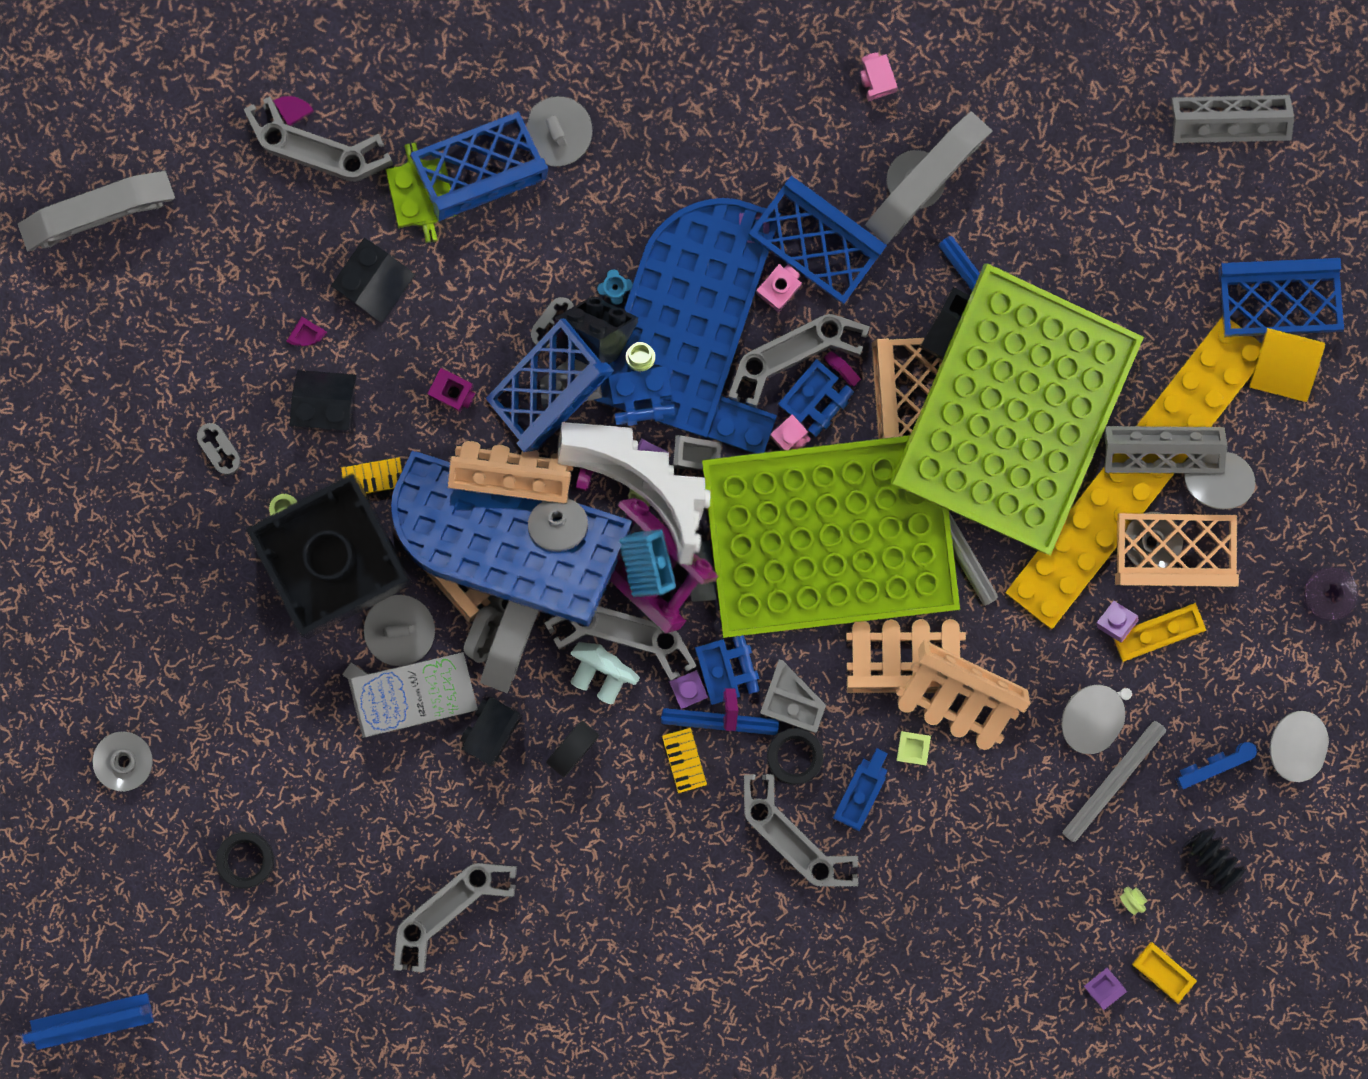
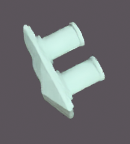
M579 642L570 653L581 661L574 677L571 679V684L575 687L587 690L597 670L608 674L600 692L597 694V697L607 704H614L623 683L628 682L636 685L640 679L631 668L624 665L615 655L607 652L601 644Z

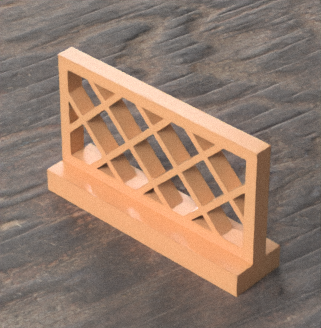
M887 338L876 339L871 342L878 439L902 436L906 431L910 435L912 433L910 426L918 418L922 407L919 409L908 397L917 386L928 395L930 390L921 382L930 371L937 375L938 370L935 368V365L939 362L940 368L943 361L937 357L930 364L919 354L922 350L920 346L917 350L911 346L921 345L924 338L891 340ZM893 346H904L912 353L903 366L894 359ZM915 357L928 368L919 379L906 369ZM894 365L899 369L896 374ZM901 373L914 383L905 395L896 388L895 380ZM896 395L901 398L898 403ZM903 402L916 412L907 424L898 417L897 409ZM899 425L903 428L900 433H899Z
M1118 513L1115 585L1239 586V574H1237V515ZM1125 520H1136L1144 528L1134 540L1125 533ZM1143 520L1153 521L1149 525H1147ZM1159 520H1166L1174 529L1163 541L1151 529ZM1172 520L1183 521L1177 526ZM1188 521H1195L1203 529L1193 541L1181 530ZM1202 521L1212 522L1208 526H1206ZM1218 521H1229V534L1220 541L1210 529ZM1147 532L1159 543L1149 555L1136 544ZM1176 533L1188 543L1178 555L1166 545ZM1206 533L1218 544L1207 556L1195 545ZM1125 539L1130 543L1126 548ZM1228 540L1229 549L1224 545ZM1134 547L1144 559L1136 567H1125V554ZM1162 547L1173 558L1165 568H1159L1151 560ZM1191 548L1203 559L1195 568H1188L1180 559ZM1220 548L1229 556V569L1217 568L1210 560ZM1148 562L1153 568L1142 566ZM1177 562L1182 568L1171 567ZM1205 563H1207L1211 568H1201V567H1202Z

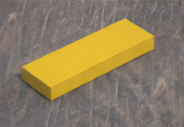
M1194 603L1135 625L1122 643L1114 639L1120 658L1124 662L1204 632L1206 628L1198 607Z

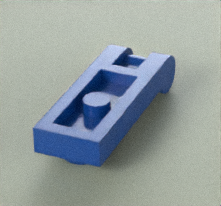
M1250 742L1240 743L1237 745L1235 752L1225 756L1224 752H1220L1208 757L1209 764L1198 768L1195 763L1179 770L1182 776L1175 778L1179 789H1185L1253 759L1257 754V749Z

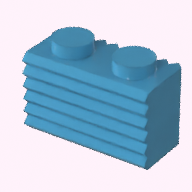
M662 529L635 532L620 539L621 555L625 561L624 566L627 567V580L633 597L660 595L676 588Z

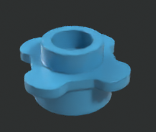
M613 269L608 271L606 279L598 285L597 289L600 295H606L614 305H619L623 302L625 293L631 291L633 284L631 280L624 279L617 270ZM614 284L618 286L617 290L612 288Z

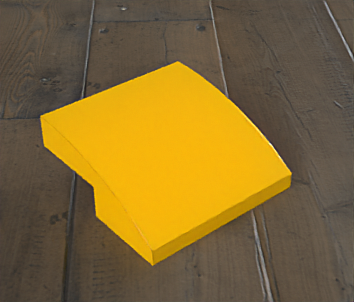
M1267 328L1249 387L1307 402L1321 362L1325 343Z

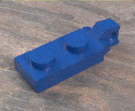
M876 748L870 761L863 758L841 799L833 819L858 831L861 830L886 779L885 775L888 770L882 768V765L888 754L887 752Z

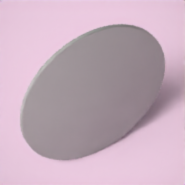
M551 97L537 103L531 109L527 124V130L541 159L544 158L549 166H565L575 162L586 152L592 139L593 129L589 114L582 105L567 97Z
M1230 452L1226 454L1224 473H1184L1186 486L1192 496L1202 504L1215 509L1237 508L1250 499L1255 489V476L1251 467L1240 456ZM1207 454L1201 460L1204 463H1218L1219 454Z
M393 595L380 601L371 608L365 619L364 638L369 650L377 659L389 665L406 666L419 661L427 654L434 641L435 625L431 613L423 603L410 596Z
M1090 685L1075 693L1067 703L1062 716V732L1069 746L1083 754H1095L1107 749L1124 726L1125 707L1121 697L1115 690L1105 685Z
M1307 711L1292 712L1278 723L1271 737L1270 757L1275 770L1281 777L1292 782H1303L1311 779L1321 770L1329 745V737L1325 725L1319 717Z

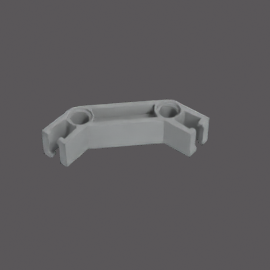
M271 96L263 99L265 103L263 107L265 110L270 108L274 121L267 123L263 127L259 126L254 117L256 115L255 110H257L255 105L244 108L260 144L265 151L275 156L353 182L360 181L394 165L388 153L384 154V158L369 164L366 163L363 157L364 153L379 145L380 148L384 146L379 134L350 147L284 124ZM271 132H280L282 138L279 143L275 145L267 143V137ZM350 159L360 160L361 165L357 171L349 172L345 169L346 163Z
M970 111L887 197L865 226L887 245L894 236L900 233L918 210L960 165L981 146V142L991 134L992 130Z
M166 171L136 175L40 209L19 222L18 227L27 251L35 250L38 246L48 248L68 236L136 212L160 208L163 206L162 202L172 201L175 199Z
M827 314L748 352L740 361L728 399L740 401L741 397H738L736 392L742 379H747L748 381L756 382L757 386L754 398H747L746 403L751 407L757 408L766 379L829 348L860 357L863 346L858 345V347H854L841 341L840 338L843 329L862 333L861 336L866 338L870 326L837 315ZM831 323L836 326L838 333L832 338H827L822 334L821 327L824 324ZM752 360L759 361L763 367L762 372L757 375H751L746 370L747 363Z
M508 601L480 680L481 684L508 693L539 610Z
M597 606L593 615V621L589 626H580L576 622L571 621L576 631L562 641L558 637L553 639L559 650L585 635L656 654L670 681L680 676L679 672L672 673L666 660V656L672 654L675 650H680L689 665L684 667L686 671L697 667L677 631L669 633L674 638L673 646L667 650L661 649L657 645V638L665 632L653 621ZM555 616L546 621L545 625L551 634L555 632L552 626L567 619Z
M774 774L762 775V780H768L767 798L755 800L751 798L750 780H756V775H744L745 818L787 861L815 886H858L857 874H852V880L833 878V865L835 863L852 862L853 868L858 867V856H826L775 807ZM758 803L764 804L768 809V815L762 821H757L751 816V808ZM821 862L826 864L829 872L826 878L817 880L813 877L811 871L816 863Z
M472 864L406 918L397 930L394 970H407V964H402L404 947L416 946L419 948V965L413 966L412 971L425 972L428 940L482 894L514 897L516 885L510 884L509 890L491 887L492 872H510V878H515L517 866ZM474 870H481L486 875V883L481 887L474 886L470 881V875ZM414 924L420 928L421 936L418 941H410L405 936V930L408 925Z

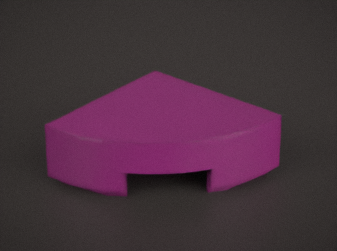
M284 96L273 100L289 126L314 112L307 102L297 97Z
M301 317L286 342L294 346H310L322 340L328 332Z
M830 351L824 357V361L832 369L837 370L843 377V380L850 386H855L861 380L848 363L834 352Z
M584 468L580 469L576 484L577 490L585 492L589 490L593 471Z
M736 688L725 689L723 694V702L725 703L724 729L725 731H736L738 717Z

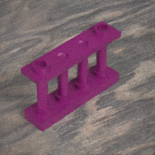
M636 498L620 501L618 506L627 514L625 519L633 521V526L637 523L644 531L662 529L667 552L669 553L671 569H673L679 563L677 547L670 530L649 511V507L643 501ZM694 553L691 564H680L690 574L669 603L660 595L633 597L627 580V567L624 566L625 562L620 558L609 580L667 634L680 630L686 622L680 615L679 609L699 582L706 584L716 581L719 576L712 570V566L708 561L699 558Z

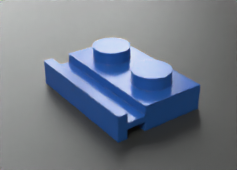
M721 396L707 437L754 454L764 453L777 415Z

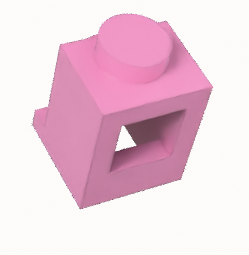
M872 53L861 58L864 70L860 71V77L864 88L870 87L871 89L867 92L868 101L897 91L898 87L887 54L879 56L878 53Z
M779 264L756 290V294L779 313L801 287L802 283L798 280L801 275L790 265L787 264L783 268ZM778 280H784L787 286L785 289L779 290L776 288L775 283Z
M793 414L770 434V438L781 450L803 448L811 440L808 436V431Z

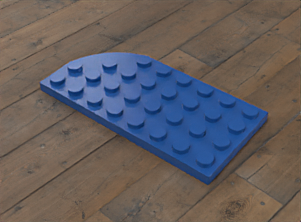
M716 198L696 202L682 208L666 219L652 234L645 246L624 309L626 312L637 316L638 323L618 359L610 363L609 366L613 369L611 375L635 371L626 363V352L629 347L635 343L643 342L653 348L655 363L651 368L667 366L672 396L660 398L661 406L673 404L675 416L664 417V421H658V423L707 438L769 253L767 248L748 235L759 220L755 219L756 213L763 214L766 208L732 198ZM774 211L771 212L769 218L775 217ZM739 213H744L740 224ZM769 222L768 234L763 233V225L757 233L767 240L773 239L777 229L776 222ZM608 377L601 384L602 398L594 399V401L626 412L625 404L613 406ZM652 401L634 402L635 410L652 408Z
M412 450L394 487L391 509L398 540L408 556L419 567L436 577L589 626L621 555V544L619 541L621 538L630 535L633 528L632 520L579 504L584 509L588 519V529L583 540L575 547L566 551L554 552L545 550L532 540L528 530L529 516L532 510L539 503L543 502L542 500L448 488L450 462ZM557 517L552 520L555 522H559L562 520V518Z

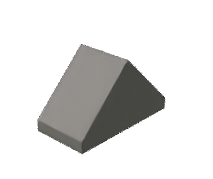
M676 435L674 469L703 471L702 460L721 458L722 443Z

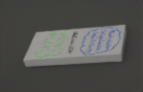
M464 652L349 679L363 738L473 712L478 709Z

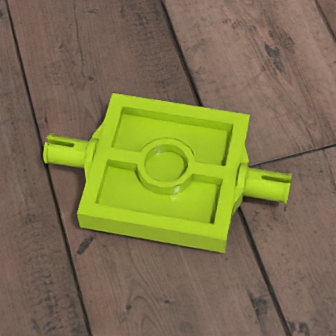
M411 143L412 152L417 151V143ZM406 144L404 147L408 162L399 167L386 169L398 228L412 225L423 227L425 242L431 243L429 231L431 232L432 241L436 242L438 239L434 224L438 220L434 213V206L410 157V144ZM421 159L420 161L423 167L435 171L440 159ZM444 161L439 173L448 176ZM436 179L433 189L438 197L449 193L451 187L449 183Z

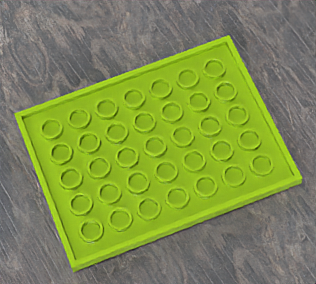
M988 263L984 264L890 484L1044 554L1051 555L1144 337Z
M910 435L702 460L705 489L710 490L708 515L715 573L719 576L716 581L723 638L960 610L949 510L890 484Z

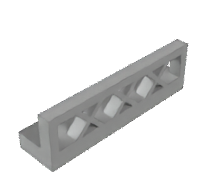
M1290 95L1172 98L1174 143L1292 140L1294 113ZM1284 106L1285 110H1273L1269 107ZM1220 107L1224 109V111L1215 112L1211 108ZM1241 107H1251V108H1253L1254 110H1252V111H1244V110H1242V109H1240V108H1241ZM1180 108H1192L1195 111L1180 112Z
M1105 427V473H1224L1227 439L1224 427ZM1113 453L1127 454L1130 457L1124 463H1112ZM1147 454H1156L1160 457L1154 463H1145L1141 459ZM1177 454H1186L1189 457L1184 463H1175L1171 460ZM1207 454H1219L1218 463H1204L1201 459Z

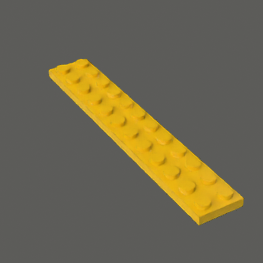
M1222 316L1136 426L1211 427L1254 373L1262 343L1253 336L1224 337ZM1230 319L1231 329L1241 328ZM1114 453L1112 463H1124L1130 457L1127 454ZM1147 454L1141 459L1145 463H1154L1160 457L1156 454ZM1177 454L1171 460L1175 463H1183L1188 456L1186 454ZM1103 467L1070 509L1052 554L1047 555L1037 551L1006 590L1005 594L1052 630L1116 549L1118 513L1143 514L1175 473H1105V468ZM1125 520V531L1132 520Z

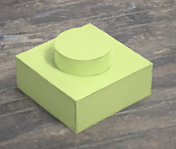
M901 731L896 761L926 766L931 736Z

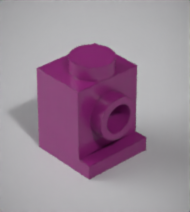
M440 368L427 393L429 397L458 412H461L463 407L469 409L476 393L472 392L474 387L472 383L443 368ZM452 387L459 389L460 393L456 398H451L448 395V391Z

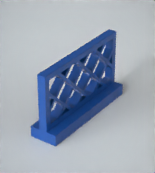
M519 112L410 153L414 166L434 206V213L438 222L547 179V164L544 158L541 159ZM516 122L520 131L517 140L501 134L504 126ZM483 134L494 138L490 150L474 145L476 138ZM498 140L514 146L509 158L493 152ZM459 145L467 148L462 161L447 155L450 147ZM519 147L529 151L533 160L521 163L513 160V157ZM471 150L487 156L482 168L467 163ZM431 155L439 158L440 161L436 170L433 171L423 167L420 159ZM490 158L506 163L504 171L495 174L486 170ZM444 161L459 166L455 179L439 173ZM464 168L479 174L476 182L467 184L459 181ZM436 179L452 184L449 193L437 197L433 189Z
M792 175L748 234L843 305L887 246ZM783 196L794 203L796 214L779 217L777 204ZM799 207H800L801 209H803L804 211H806L807 213H801V214H800V212H799ZM774 210L775 217L768 218V216ZM814 217L818 220L820 232L803 234L801 218ZM797 219L799 235L782 237L780 221ZM776 222L778 238L767 240L757 232L763 223ZM823 225H825V226H826L827 228H829L830 230H829V231H824V230H823ZM837 234L842 238L843 250L827 252L824 235ZM820 236L823 253L806 255L804 238ZM800 239L802 256H788L785 253L783 241ZM779 242L780 249L772 243ZM847 242H848L849 244H851V245H852L853 247H855V248H849V249H848V248H847ZM860 251L870 258L863 268L851 269L848 253ZM844 254L847 270L830 272L828 256ZM824 257L826 273L814 275L809 271L807 259ZM797 260H803L804 267ZM859 272V274L853 281L852 273ZM848 275L849 288L843 295L833 289L831 276ZM827 277L828 284L820 278Z
M1341 259L1221 263L1218 275L1221 286L1224 337L1265 335L1267 328L1290 334L1343 332L1344 321L1340 283ZM1333 280L1334 292L1328 299L1314 289L1320 281ZM1307 281H1315L1312 285L1307 283ZM1290 282H1299L1307 289L1298 300L1284 290ZM1262 283H1269L1277 290L1268 302L1255 291ZM1247 284H1255V285L1251 288V287H1250L1249 285H1247ZM1228 285H1240L1248 293L1237 303L1228 295ZM1309 293L1313 294L1323 303L1314 314L1301 304V301ZM1279 294H1282L1293 304L1284 316L1271 305ZM1250 295L1263 305L1262 309L1254 317L1241 306ZM1333 298L1335 306L1330 302ZM1229 303L1234 307L1231 311L1229 310ZM1327 306L1335 313L1336 324L1325 325L1316 316ZM1296 307L1309 318L1303 326H1295L1287 319ZM1266 309L1279 319L1274 327H1265L1257 320ZM1236 310L1250 320L1244 328L1231 329L1230 317ZM1282 322L1286 325L1279 327ZM1252 324H1254V325H1255L1256 327H1258V328H1249V327H1250Z
M563 318L552 327L485 399L519 439L516 444L523 452L536 451L561 427V422H565L612 374L613 369L607 362L602 363L568 321ZM562 329L568 336V349L557 348V335ZM541 351H549V369L538 368V355ZM556 352H568V370L556 369ZM575 353H582L590 362L583 371L575 370ZM522 371H530V388H519V375ZM538 372H549V390L537 389ZM556 373L568 374V385L564 390H556ZM504 391H512L511 408H504L497 399ZM519 392H530V409H518ZM537 393L549 394V404L545 410H537ZM518 413H530V426L525 431L518 425Z
M148 993L31 1020L32 1031L22 1034L23 1044L34 1041L36 1050L153 1023L154 1018Z

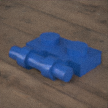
M816 359L778 403V406L790 416L793 414L800 423L807 416L811 417L814 422L807 430L817 437L823 429L827 430L832 424L830 420L840 409H845L849 404L848 399L853 395L854 391L847 385L839 393L835 391L832 386L839 378ZM826 395L831 402L820 413L814 407Z
M667 366L609 376L613 406L625 404L626 412L615 413L616 425L628 423V426L637 425L639 421L655 419V422L664 421V417L675 416L674 405L661 406L660 398L672 396ZM652 401V408L635 410L634 402Z
M744 635L732 637L735 649L728 651L724 639L695 647L711 705L723 702L724 691L728 688H736L737 698L740 697L737 687L740 684L746 683L748 694L760 691L757 682L760 678L758 671H754L750 658L752 650L750 645L746 644ZM738 657L743 674L734 676L730 659Z

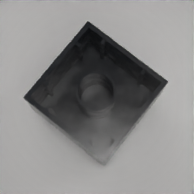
M353 473L245 529L298 633L303 638L309 639L413 585L360 480Z

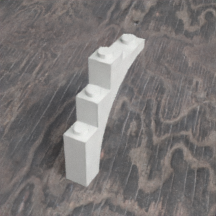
M561 422L558 438V464L581 467L604 474L623 483L642 496L660 514L669 527L677 547L679 564H691L694 552L699 553L700 535L695 534V530H698L699 520L702 519L704 508H709L710 490H705V478L674 475V466L669 465V453L638 450V441L633 440L632 428Z

